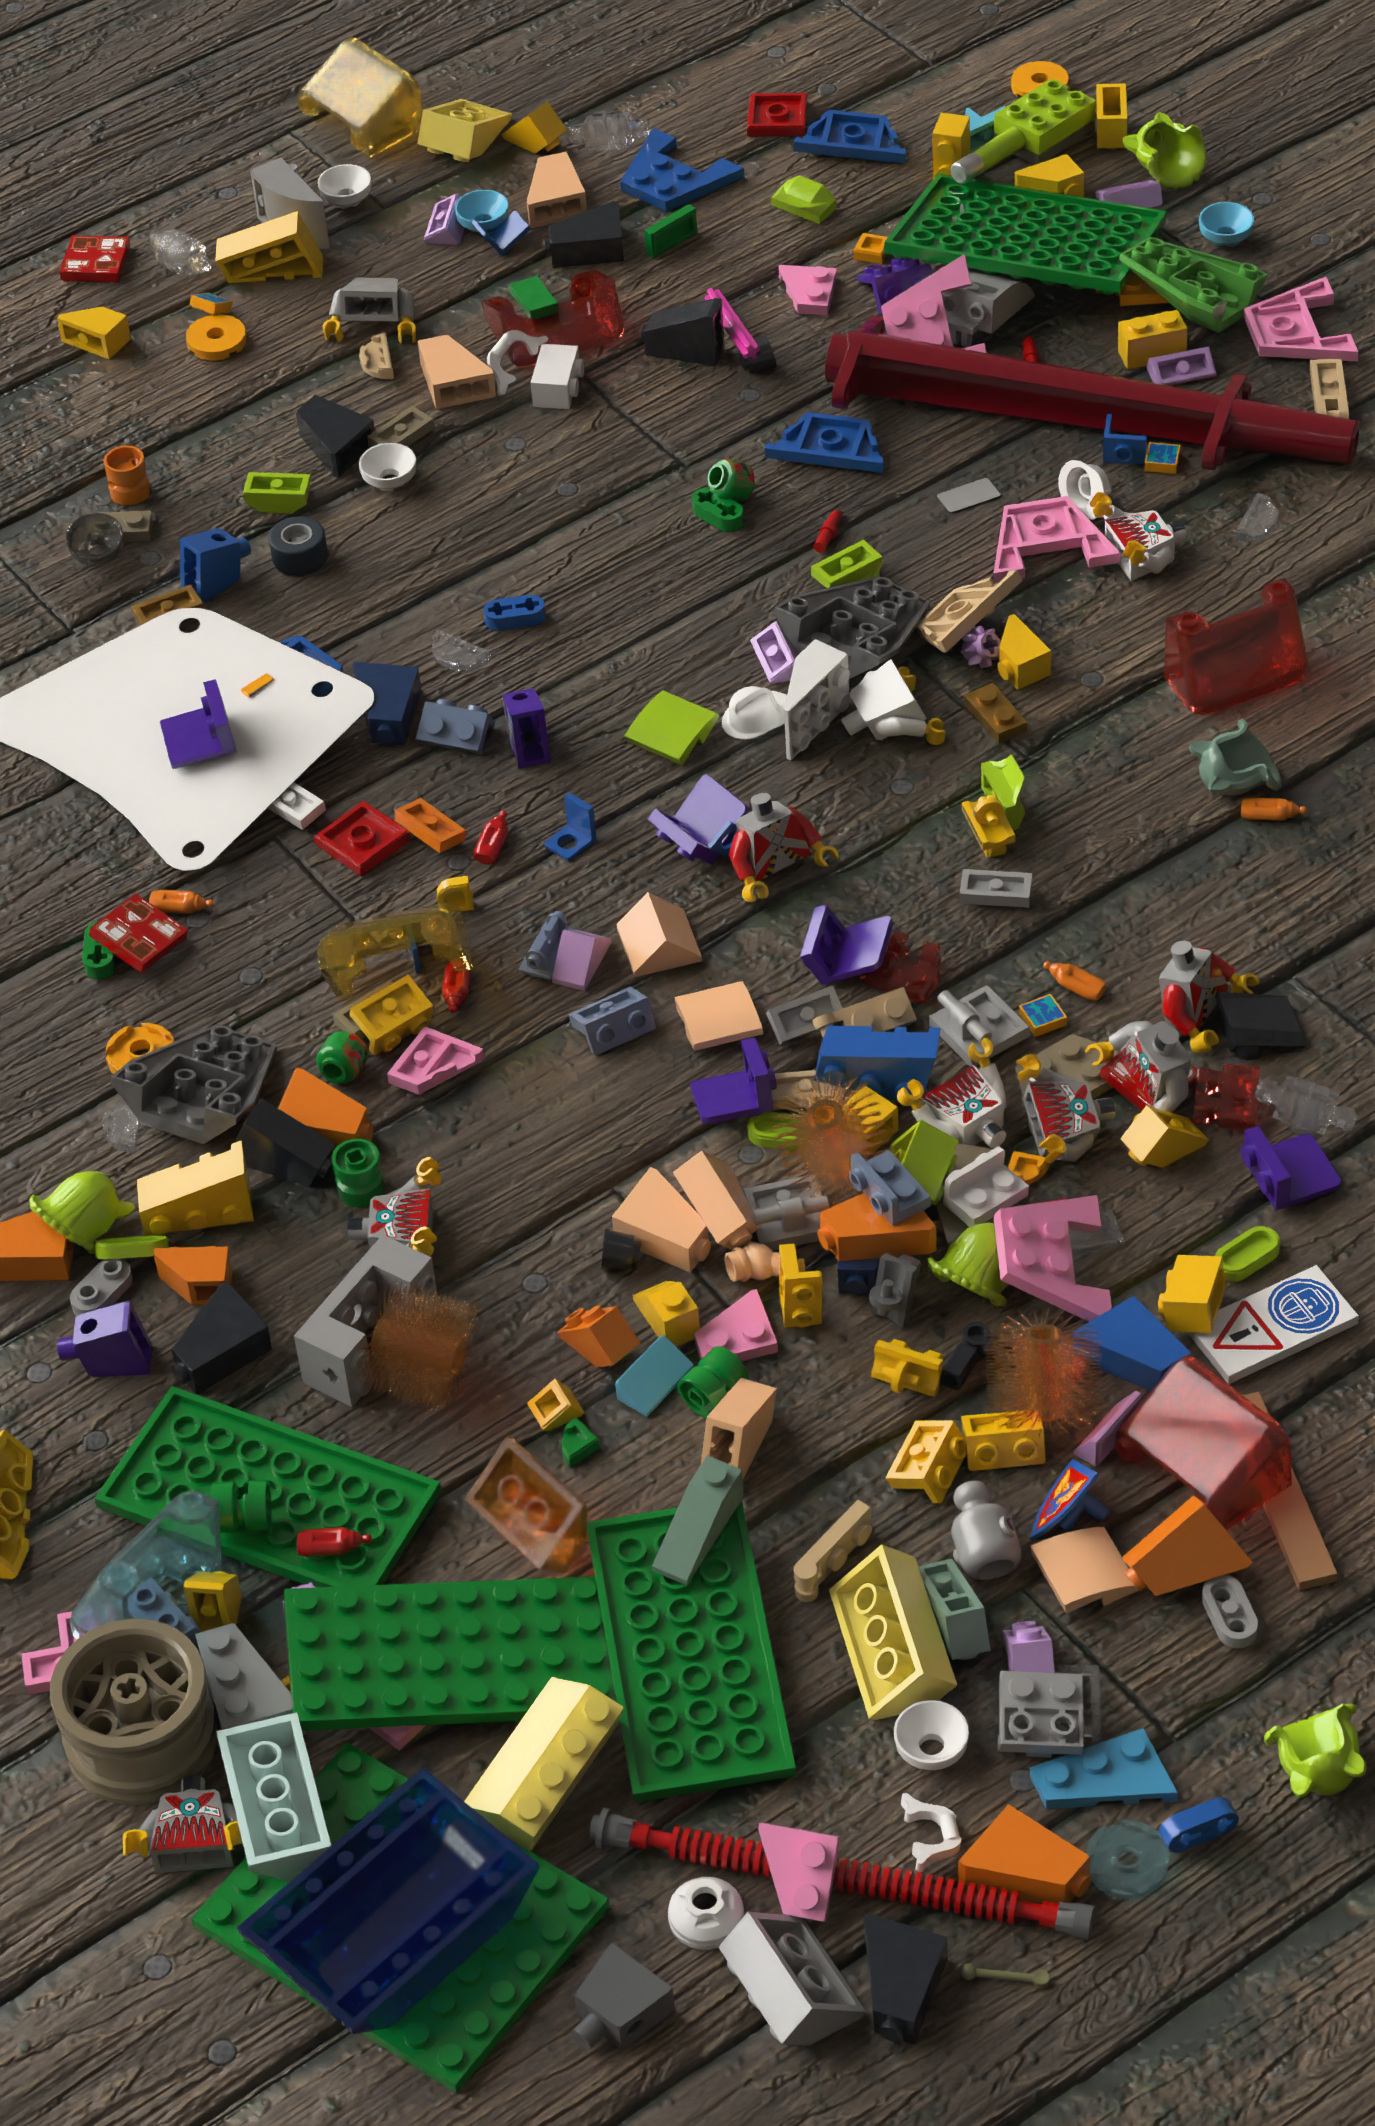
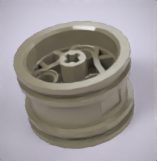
M138 1618L117 1620L87 1632L65 1650L54 1668L50 1681V1701L62 1734V1743L71 1772L82 1787L96 1797L112 1803L127 1805L148 1804L160 1801V1797L165 1793L181 1792V1780L189 1775L200 1776L205 1771L214 1756L218 1742L216 1732L218 1731V1723L214 1706L208 1693V1681L198 1649L186 1635L173 1626L156 1620Z

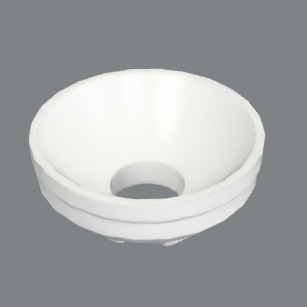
M352 164L337 165L325 170L318 178V188L324 200L338 208L346 209L350 206H357L369 194L371 190V177L369 172L363 167Z
M384 443L366 450L359 460V468L362 478L368 484L383 491H393L395 488L406 484L416 472V457L414 452L407 446L397 443ZM387 475L397 476L394 478L382 479L384 476Z
M927 1700L914 1703L899 1715L894 1726V1741L898 1753L906 1762L919 1769L939 1770L956 1763L964 1754L969 1739L968 1724L965 1717L954 1706L942 1701ZM933 1739L942 1743L944 1748L938 1754L928 1755L921 1751L920 1745L926 1740Z
M699 1877L685 1882L672 1895L668 1908V1921L674 1936L681 1943L699 1950L719 1948V1945L744 1917L743 1903L737 1890L728 1882L714 1877ZM701 1893H710L717 1898L715 1906L706 1910L696 1908L692 1902Z

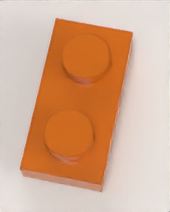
M422 798L395 810V821L439 853L465 841L466 830Z

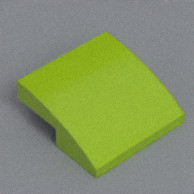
M661 691L639 713L624 737L629 743L683 766L697 742L704 743L717 722L719 715L666 691Z

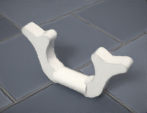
M510 330L503 334L502 338L487 356V364L492 369L497 380V394L499 396L505 394L508 384L516 380L515 376L506 373L500 366V360L512 343L518 341L526 346L530 355H536L539 346L548 341L547 336L531 337L519 330Z
M903 1793L901 1806L905 1810L904 1820L908 1823L922 1819L935 1821L941 1826L944 1839L942 1843L935 1845L920 1842L913 1843L912 1855L917 1858L915 1870L923 1872L930 1863L955 1856L960 1850L961 1838L954 1812L943 1806L920 1802L908 1793Z

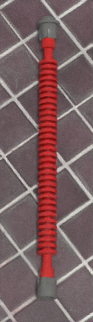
M603 1808L601 1814H595L591 1822L590 1839L595 1840L597 1849L603 1850L607 1846L629 1849L635 1847L647 1850L649 1846L669 1850L670 1859L676 1860L679 1856L680 1861L686 1862L690 1856L691 1863L697 1864L700 1859L701 1865L705 1866L709 1864L711 1859V1867L718 1868L721 1862V1868L726 1870L730 1868L732 1862V1871L739 1872L742 1866L743 1873L749 1874L752 1869L753 1875L760 1876L763 1869V1876L771 1877L763 1844L760 1841L756 1847L755 1840H748L745 1847L744 1838H737L735 1843L734 1836L728 1835L725 1840L723 1834H716L714 1839L713 1832L707 1831L704 1836L703 1830H696L693 1836L692 1828L686 1827L683 1832L682 1826L677 1825L672 1833L653 1830L652 1825L639 1823L637 1820L614 1814L610 1808ZM837 1856L832 1890H834L837 1882V1891L844 1892L848 1884L847 1892L850 1894H855L858 1886V1895L865 1896L869 1888V1897L876 1898L879 1890V1899L887 1900L890 1892L891 1902H897L899 1895H901L900 1902L908 1904L911 1896L912 1906L918 1907L920 1899H922V1908H929L931 1901H933V1910L939 1911L943 1903V1911L950 1913L952 1905H954V1914L960 1915L963 1907H965L964 1914L969 1917L972 1916L973 1910L976 1909L975 1918L979 1919L983 1918L984 1911H986V1920L993 1921L995 1913H997V1922L1003 1923L1005 1916L1008 1915L1007 1923L1010 1925H1014L1016 1917L1039 1921V1926L1053 1928L1055 1931L1064 1932L1072 1937L1089 1940L1095 1912V1906L1065 1902L1055 1903L1050 1901H1043L1042 1904L1020 1900V1891L1013 1890L1011 1898H1009V1889L1003 1888L1000 1896H998V1887L992 1886L988 1894V1885L981 1884L979 1892H977V1883L970 1882L968 1890H966V1881L960 1880L956 1888V1879L949 1878L947 1886H945V1877L938 1876L936 1884H934V1875L928 1874L924 1882V1873L917 1872L915 1880H913V1871L906 1870L903 1878V1869L896 1868L892 1876V1867L885 1866L883 1874H881L882 1866L880 1864H874L871 1872V1863L864 1862L862 1869H860L861 1862L853 1860L850 1868V1859L843 1858L839 1865L840 1858Z

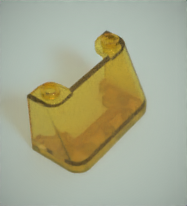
M350 37L338 45L301 88L297 99L300 110L309 116L319 114L321 106L351 127L350 139L353 146L369 157H373L420 130L423 110L417 81L410 73L354 37Z
M439 903L337 925L321 939L318 945L317 955L320 971L336 997L353 994L352 984L355 978L360 974H368L365 957L411 948L412 943H416L417 947L427 944L432 945L435 959H448L456 972L473 969L464 917L456 905Z

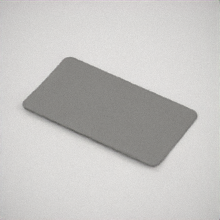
M983 478L939 493L937 497L949 512H955L999 497L1001 494L988 478Z

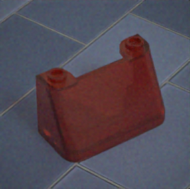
M595 269L579 273L573 277L569 285L571 301L558 304L559 312L536 320H531L526 313L517 315L512 303L507 298L497 296L481 300L485 319L498 341L506 332L519 330L531 337L547 336L548 341L543 344L578 346V351L582 352L614 343L621 338L624 332V321L615 281ZM515 341L505 354L514 365L529 367L536 365L541 345L538 348V353L532 356L524 344Z
M1286 578L1264 586L1261 594L1264 606L1211 624H1208L1202 616L1194 612H1184L1166 618L1164 678L1188 710L1195 714H1210L1299 683L1307 677L1308 658L1296 594Z
M1188 1355L1175 1362L1116 1431L1115 1448L1123 1459L1140 1463L1149 1455L1193 1490L1194 1496L1205 1504L1226 1531L1292 1485L1290 1442L1282 1426L1198 1360Z

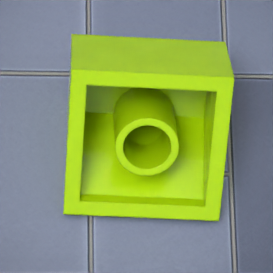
M920 1120L891 1144L889 1150L930 1195L931 1204L936 1205L944 1193L945 1186L942 1185L945 1174L948 1175L957 1161L958 1156L954 1152L959 1140Z

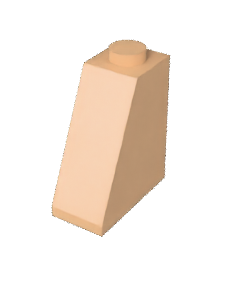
M567 152L540 157L537 160L527 198L528 219L531 228L557 223L587 211L585 190Z
M449 335L418 341L420 364L436 409L496 397L492 369Z
M700 1151L673 1172L717 1244L732 1249L741 1247L751 1240V1234L758 1230L760 1226L755 1223L753 1211L729 1163L704 1151Z
M652 1167L648 1169L612 1216L613 1231L634 1235V1241L641 1242L640 1252L691 1273L699 1261H704L709 1254L711 1242L709 1241L708 1228L704 1221L672 1185Z
M740 1378L707 1416L701 1464L708 1455L741 1469L742 1479H744L772 1423L777 1388Z

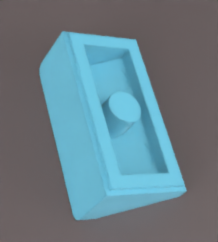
M661 1335L616 1381L617 1400L647 1417L677 1386L679 1380L694 1368V1364L668 1338Z

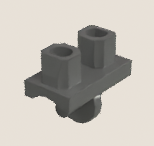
M888 1253L880 1257L876 1285L870 1290L869 1302L872 1305L871 1313L888 1317L902 1328L909 1323L911 1306L914 1304L916 1295L914 1292L916 1278L921 1267V1262L918 1259L905 1253L897 1258Z

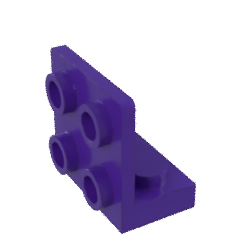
M216 679L203 682L207 695L200 697L203 708L160 721L172 769L237 751Z

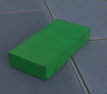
M688 204L645 229L646 254L651 258H655L696 234V208Z
M538 276L509 284L511 295L530 320H536L559 312L558 302Z

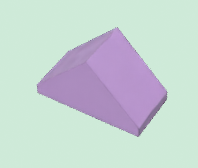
M563 930L552 975V983L585 991L611 945V938L580 930Z

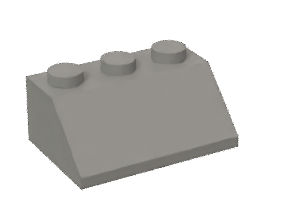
M747 1912L719 1945V1949L728 1961L727 1966L729 1970L739 1978L749 1993L748 1998L750 2002L760 2010L770 2025L771 2034L781 2044L810 2046L861 2019L867 2013L802 1917Z

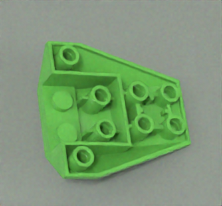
M1153 237L1146 238L1121 253L1119 257L1122 263L1191 322L1217 333H1220L1244 317V308L1253 304L1268 274L1259 271L1258 267L1253 264L1232 261L1166 243L1161 239Z

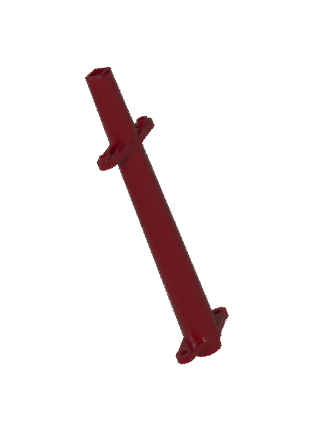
M871 315L868 321L860 328L849 332L847 335L834 333L826 356L825 378L827 382L834 383L831 399L832 407L847 409L848 405L857 396L867 394L1105 429L1107 414H1112V431L1204 444L1201 468L1213 471L1216 470L1217 465H1223L1225 453L1229 448L1352 465L1358 447L1360 421L1250 401L1252 383L1247 382L1246 375L1233 374L1223 395H1216L884 335V319Z

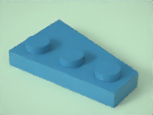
M1144 1728L1084 1748L1082 1755L1067 1754L1030 1767V1778L1046 1809L1096 1806L1100 1801L1123 1800L1124 1805L1139 1804L1140 1799L1162 1798V1802H1177V1791Z

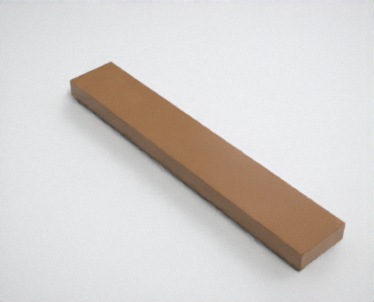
M1254 1392L1222 1400L1223 1413L1298 1590L1337 1582V1571L1260 1393Z

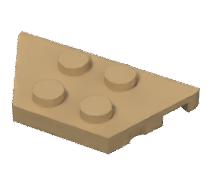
M1018 570L1009 571L1006 577L996 584L993 583L990 577L975 584L954 589L919 622L916 629L920 637L942 652H947L964 635L970 634L971 629L975 628V625L982 618L991 615L995 611V606L1023 581Z

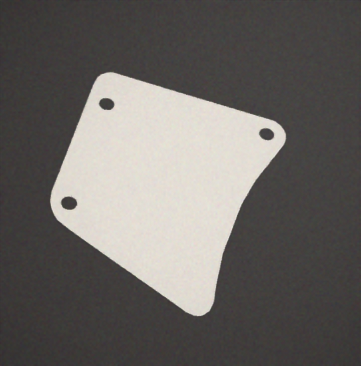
M184 608L173 610L154 618L1 697L0 742L42 759L95 791L130 820L167 864L182 871L196 870L212 863L373 704L374 693L363 682L216 612L202 608ZM195 618L200 621V627L194 632L183 633L179 630L180 623L185 619ZM266 673L274 678L272 682L249 698L241 692L242 688ZM216 679L237 751L172 769L160 721L203 708L200 697L207 696L203 682ZM322 681L330 682L333 685L332 692L324 697L314 696L311 692L312 687ZM192 841L203 843L204 851L199 856L189 858L183 855L182 849L187 843Z

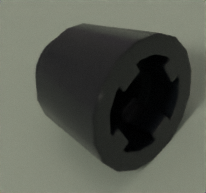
M765 335L755 340L760 347V351L756 353L758 356L756 359L752 360L751 357L745 359L741 353L738 354L744 371L750 370L751 373H756L777 367L773 350Z
M605 1229L601 1270L631 1269L632 1263L639 1264L641 1242L634 1241V1235Z

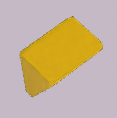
M556 1379L527 1402L544 1431L568 1423L574 1417L579 1418L584 1414L582 1407L570 1388Z

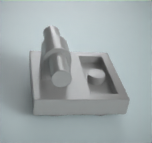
M988 985L960 1000H957L948 990L941 992L938 996V1001L945 1008L929 1016V1026L941 1028L940 1037L970 1067L979 1064L968 1057V1048L972 1043L975 1044L976 1050L980 1054H985L981 1040L988 1038L993 1044V1052L989 1056L991 1058L1030 1036V1027Z
M815 1174L743 1189L744 1195L753 1211L755 1223L760 1226L754 1232L757 1243L764 1244L773 1251L778 1250L779 1245L795 1243V1246L819 1241L817 1231L820 1229V1212L829 1209L827 1196H822Z
M1000 1671L997 1751L1024 1752L1026 1757L1051 1758L1052 1754L1082 1755V1674Z

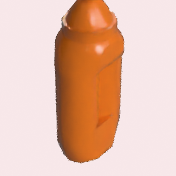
M1249 797L1242 799L1241 818L1247 820L1284 821L1299 813L1303 815L1307 813L1305 806L1299 807L1292 801L1282 798Z
M156 890L151 893L149 903L163 913L191 914L204 909L206 906L209 908L214 906L212 899L206 900L201 895L192 891Z
M1046 961L1043 965L1044 969L1050 971L1059 985L1088 1000L1098 1001L1107 988V984L1101 978L1075 965L1063 964L1061 962L1051 964L1049 961Z

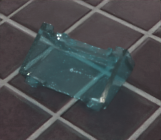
M188 1491L176 1496L101 1570L71 1613L70 1624L73 1636L78 1639L98 1626L117 1620L130 1619L128 1615V1598L136 1591L138 1585L151 1577L157 1584L166 1576L183 1583L189 1573H213L219 1571L222 1568L219 1501L196 1491Z

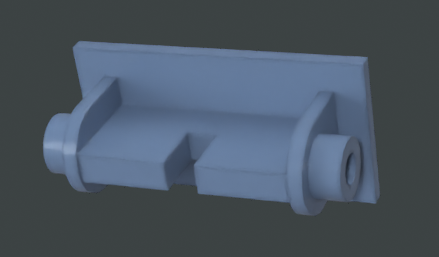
M555 911L549 914L547 922L544 923L530 950L527 952L518 972L551 980L562 931L576 930L568 928L567 917L563 912Z

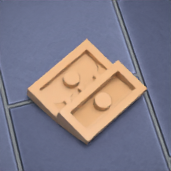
M743 981L675 997L676 1009L685 1024L687 1038L695 1051L763 1034V1028L757 1011Z
M1105 1527L1075 1530L1031 1545L1034 1559L1066 1614L1098 1599L1105 1606L1139 1591L1126 1576L1125 1572L1129 1568Z

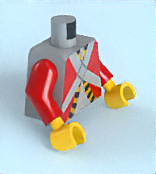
M767 793L754 795L751 798L753 811L738 818L735 823L736 834L730 848L729 858L740 882H744L746 885L742 890V897L747 902L752 903L756 901V897L753 894L754 888L760 899L767 898L769 894L768 887L763 882H760V880L811 855L810 848L815 850L814 861L818 866L828 867V864L823 860L824 851H827L833 860H838L839 858L838 851L834 847H824L821 843L823 838L804 815L793 807H785L778 801H772L771 796Z
M1179 941L1172 945L1171 953L1173 958L1159 977L1163 1005L1162 1011L1165 1022L1169 1026L1177 1028L1184 1036L1188 1034L1191 1037L1190 1047L1192 1051L1197 1054H1204L1211 1051V1046L1219 1042V1038L1213 1030L1199 1031L1217 1005L1215 994L1217 992H1226L1228 990V981L1231 982L1233 993L1253 994L1247 986L1258 985L1259 979L1252 973L1239 976L1235 973L1236 969L1209 949L1205 947L1194 948L1188 941Z

